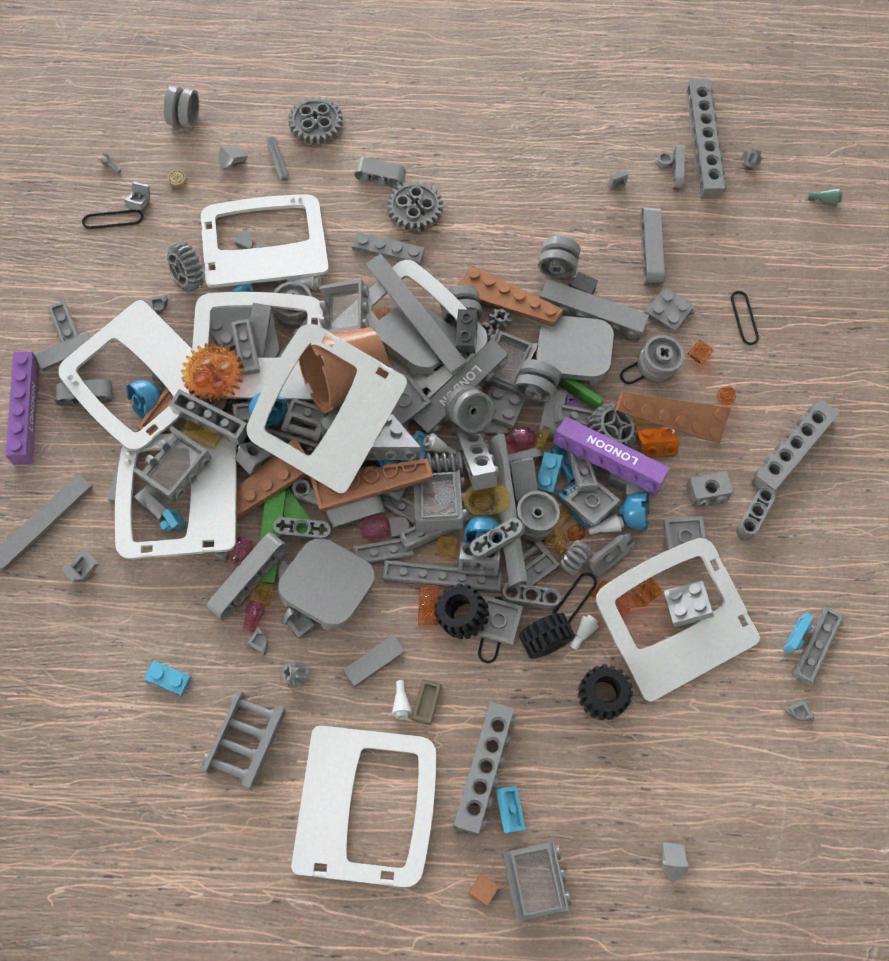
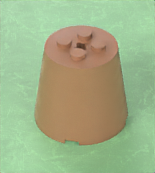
M367 327L331 333L389 367L385 347L378 334L372 328ZM327 336L322 341L331 347L335 343L334 340ZM310 343L298 360L304 383H309L313 392L310 393L313 402L319 410L327 413L343 405L353 384L357 369L354 365L320 345ZM381 368L376 372V374L385 379L389 374Z

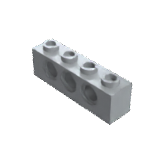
M178 389L169 404L173 413L238 446L247 437L246 422Z
M456 428L457 445L474 491L497 486V478L500 477L498 466H494L493 454H490L488 442L485 443L484 431L471 433L461 428Z

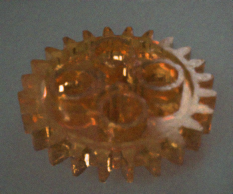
M215 342L212 343L211 347L205 343V348L203 349L197 346L198 352L191 350L193 356H186L188 363H182L186 369L181 370V373L185 375L181 379L185 382V388L189 389L190 395L194 394V397L198 399L201 397L204 402L209 398L211 403H213L214 398L221 402L222 396L228 399V393L235 395L233 389H240L237 382H243L240 376L245 375L242 370L244 365L241 362L240 356H237L236 351H231L230 346L224 349L223 343H220L217 347ZM211 359L209 363L203 364L205 360ZM229 364L227 368H221L222 365ZM199 377H205L202 381H197ZM218 381H223L220 386H215Z

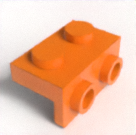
M663 427L637 431L636 439L643 455L649 458L678 454L679 438L674 429Z

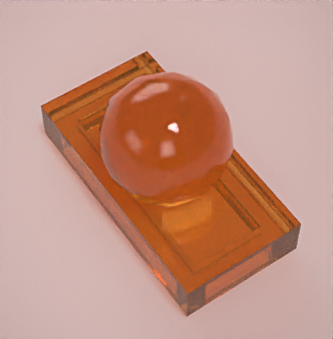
M648 578L631 591L633 593L632 601L637 607H646L659 597L663 590L652 578Z
M419 584L418 625H438L437 617L434 615V611L437 609L434 606L435 603L439 602L437 599L439 596V585Z

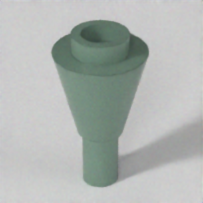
M839 188L821 192H809L808 199H820L821 201L837 205L838 202H841L842 192L839 191Z

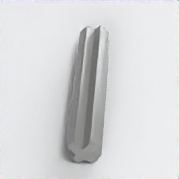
M273 136L266 139L279 178L282 181L289 178L276 139Z

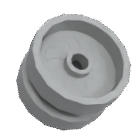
M170 86L164 100V118L166 123L171 125H179L180 123L182 127L193 128L199 114L198 92L189 88L183 91L181 87Z
M552 236L545 239L538 263L540 272L554 279L573 277L576 274L581 250L579 244L563 236Z
M296 281L281 284L274 291V293L312 296L308 287ZM274 308L277 321L282 326L290 329L299 328L304 320L308 318V314L303 311Z
M458 285L448 288L467 310H477L478 321L482 318L479 293L475 287ZM440 304L443 320L452 327L457 328V321Z
M657 335L651 338L641 351L637 361L638 368L642 375L650 381L665 382L670 380L683 363V348L674 338L666 335Z
M528 359L523 361L519 372L520 376H518L514 386L515 390L520 395L533 401H553L557 390L556 386H558L562 376L560 370L541 360Z
M461 385L451 391L447 397L445 412L449 420L466 432L475 433L489 425L494 414V403L489 396L474 386Z
M532 491L523 495L516 508L517 519L525 527L522 537L527 540L539 541L547 538L559 520V505L554 497L545 492Z

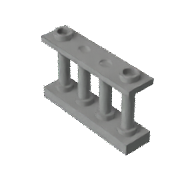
M238 689L237 693L233 694L229 701L230 709L210 753H206L203 758L202 770L210 773L212 767L241 778V781H243L242 786L253 790L285 716L286 709L276 705L275 709L269 710L243 700L245 694ZM239 707L266 717L267 721H269L267 728L261 730L234 719ZM230 727L258 737L260 741L258 748L252 750L225 739ZM221 747L249 757L250 761H252L249 769L243 770L216 759Z

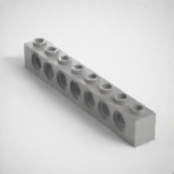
M690 79L686 95L700 199H721L723 192L726 191L727 183L723 178L725 170L721 164L723 156L719 150L721 142L718 140L717 114L714 112L715 101L712 99L713 87L710 86L709 79Z

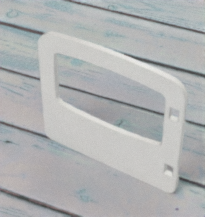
M283 195L236 200L209 205L201 212L205 281L210 288L320 276L327 274L329 271L318 199L312 195ZM303 208L306 210L310 238L306 241L254 249H218L216 219L219 217L273 209ZM212 224V229L206 230V225ZM215 265L216 270L210 271L209 266Z
M403 260L392 267L401 280L410 278L421 286L456 321L458 309L467 310L448 289L416 262ZM379 281L369 289L370 296L367 297L369 305L367 319L369 327L374 329L378 318L372 312V308L387 294ZM358 300L332 323L333 329L358 325ZM479 322L476 354L487 344L488 340L486 330ZM386 351L389 367L405 376L408 366ZM471 353L465 359L468 363L476 354ZM443 365L437 371H433V374L428 377L426 374L414 373V375L409 374V376L422 391L425 388L430 390L426 395L430 399L462 368L451 375Z
M268 292L207 293L201 296L195 306L190 394L196 398L253 399L255 395L262 392L269 376L280 359L258 358L260 372L242 376L238 357L210 353L208 347L212 310L252 307L253 303L271 305L272 308L306 312L308 314L307 324H311V320H318V326L322 327L319 323V317H323V310L319 304L320 301L312 296ZM298 361L279 395L285 400L295 398L301 401H313L310 393L313 392L309 383H304Z
M137 300L69 355L59 367L60 378L83 407L127 449L134 451L147 447L159 434L168 429L181 416L173 413L170 406H168L142 430L133 432L95 397L84 384L77 371L111 341L118 340L154 372L173 397L178 389L190 394L192 349L143 300ZM156 425L159 429L150 436L147 432Z
M306 324L298 329L269 376L248 421L247 435L253 443L334 491L344 493L349 489L407 386V379L404 375L382 364L324 328L315 324ZM325 336L335 341L332 347L322 342ZM310 343H316L354 365L357 373L347 397L327 433L313 453L306 455L267 432L265 426L272 408L293 368ZM379 368L389 373L386 379L376 374Z
M208 430L182 432L205 448L212 458L209 465L201 470L196 481L191 484L190 513L186 536L181 539L148 542L133 541L132 497L134 469L139 453L161 450L158 443L161 440L168 442L174 434H159L153 442L142 450H129L123 445L118 466L115 496V543L118 553L125 559L134 560L148 557L157 558L233 550L236 546L237 461L234 459L237 454L236 444ZM180 442L175 449L188 448L190 464L192 465L199 454ZM214 541V547L204 548V542ZM144 547H153V552L142 553V549Z
M704 538L693 539L646 560L603 586L596 595L597 607L641 696L646 701H655L755 646L760 640L759 633L751 621L747 609L726 568L723 566L715 546ZM697 556L701 557L722 597V606L713 612L714 617L700 620L667 639L638 649L615 605L616 599L641 582L676 564ZM712 559H715L719 567L716 571H714L710 563ZM742 614L747 622V625L743 627L738 619V616Z
M330 726L315 727L311 734L291 868L293 872L303 876L396 887H411L417 884L423 875L433 817L436 781V749L433 743L421 736ZM364 749L413 753L418 756L419 775L416 813L406 865L402 868L352 863L347 859V836L351 798L358 762ZM315 863L327 864V871H314ZM382 871L394 872V879H381Z

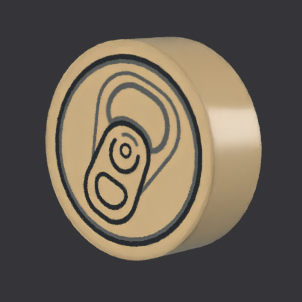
M174 170L169 173L168 181L172 187L180 188L185 185L186 177L182 171Z

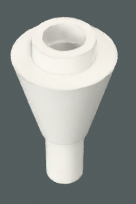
M320 276L287 279V282L296 281L312 290H317L321 285Z
M434 433L427 435L423 441L425 451L445 452L448 455L449 452H452L454 456L456 454L455 449L448 447Z
M614 514L599 523V525L588 528L589 535L600 532H622L621 528L624 527L623 519L621 516L618 517L617 514Z
M590 615L587 617L582 616L577 636L570 645L572 649L577 651L583 640L585 641L599 628L597 625L598 620Z
M398 680L396 681L397 694L395 695L392 716L398 720H404L412 714V710L405 693L404 681Z

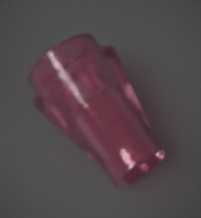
M250 601L249 605H246L243 629L255 631L266 612L264 610L265 605Z

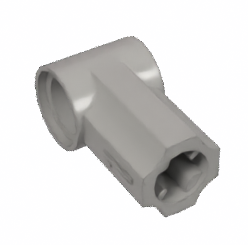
M303 479L295 481L292 488L293 495L297 501H305L319 507L313 486ZM299 488H305L307 490L305 493L302 494L297 492Z
M147 484L134 496V499L144 509H148L160 521L165 520L162 513L166 509H172L150 484Z

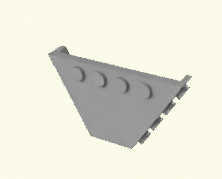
M341 406L330 411L321 420L320 426L322 427L323 437L336 418ZM391 413L365 460H420L421 447Z

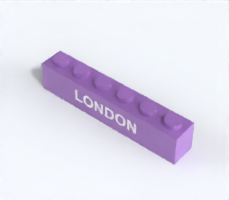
M33 351L13 352L6 457L13 465L33 464L39 363Z
M565 417L555 432L553 444L655 495L658 493L669 472L670 467L568 417Z

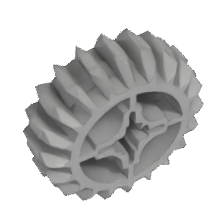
M182 241L168 247L166 251L167 265L169 266L171 276L178 283V286L186 291H192L202 286L205 277L204 269L192 246Z
M606 403L598 407L590 416L589 428L630 448L638 434L635 431L638 427L634 424L635 419H632L628 414L615 411L617 405H614V403Z

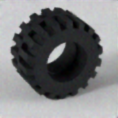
M460 583L457 584V587L451 585L449 590L444 589L442 591L444 594L438 596L439 602L435 603L434 606L437 609L434 611V615L437 617L436 621L454 638L463 639L464 636L466 639H470L471 635L477 636V632L479 630L483 631V625L488 623L486 617L489 616L490 612L488 611L489 606L486 600L474 587L471 588L468 584L463 586ZM470 604V609L464 617L454 619L455 611L460 606Z
M554 613L531 623L518 636L528 657L536 659L566 646L574 639L575 634L565 614Z
M603 664L601 667L595 666L587 672L579 684L578 698L581 699L579 703L581 706L584 705V711L586 713L590 712L593 718L599 717V720H604L605 718L611 720L614 717H618L627 709L632 701L630 700L633 696V691H631L632 683H628V675L624 676L622 674L623 670H616V666L611 665L607 667V664ZM606 682L614 688L616 699L613 703H604L596 697L594 692L596 683Z

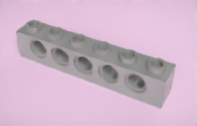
M822 399L817 405L813 403L806 411L809 415L807 417L803 415L796 423L798 428L796 430L792 428L785 436L788 438L787 441H781L775 448L776 454L773 455L771 453L764 461L766 463L764 468L759 466L754 472L755 478L751 483L759 489L770 487L775 491L839 415V412Z
M490 701L453 828L478 835L479 831H484L487 821L486 818H483L486 809L490 810L493 797H490V792L492 788L496 789L499 776H495L497 768H502L505 756L501 755L503 747H508L510 735H507L509 727L513 728L516 715H513L514 708ZM495 722L501 723L503 731L495 732L492 724ZM490 742L495 743L497 751L494 753L489 752L486 744ZM488 763L491 765L492 771L490 773H483L480 765ZM477 783L485 786L486 792L480 795L475 792L474 786ZM476 804L480 809V813L477 816L469 814V805Z

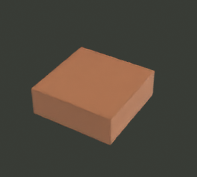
M480 874L469 894L488 906L499 886Z

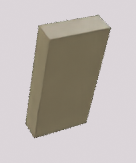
M422 679L411 720L431 725L442 684Z

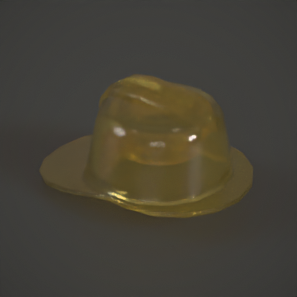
M501 485L475 491L471 487L465 492L463 502L466 509L472 514H497L508 507L510 493Z

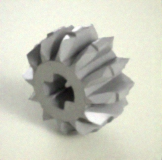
M579 540L575 541L560 561V566L564 568L563 570L572 575L576 574L591 553V549L587 547L588 545Z

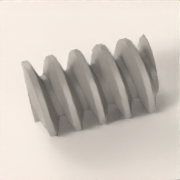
M429 452L426 453L424 459H428L432 473H435V471L441 473L443 471L450 472L452 470V472H457L460 470L461 475H463V457L460 452H457L455 457L452 452H449L448 457H446L445 452H442L440 458L437 452H434L432 458Z

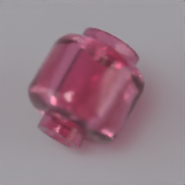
M528 426L514 427L511 430V434L507 435V443L512 446L514 451L532 449V446H535V432L531 431V428Z
M380 514L365 518L362 522L363 527H360L362 537L367 538L370 542L386 538L390 531L387 518L382 517Z
M238 537L235 548L229 552V559L234 561V565L239 566L255 548L256 545L253 544V540Z

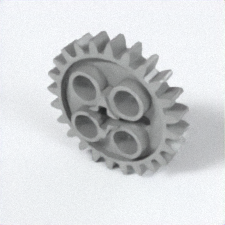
M314 96L311 97V100H308L306 97L305 102L299 100V105L294 104V109H290L291 114L288 115L290 131L293 132L294 137L298 136L299 141L304 139L305 144L308 141H311V145L314 142L320 145V141L326 144V139L333 141L332 136L337 137V132H341V127H343L341 109H338L337 104L333 105V100L327 102V98L321 100L320 96L317 100H315Z
M410 180L409 185L403 182V187L397 185V190L392 189V194H389V199L387 200V212H389V218H392V222H397V227L404 225V230L410 227L411 232L414 228L420 232V227L427 230V225L433 227V222L437 223L438 218H441L443 200H441V194H437V189L432 190V185L426 187V182L420 185L419 180H417L416 184H413V181Z

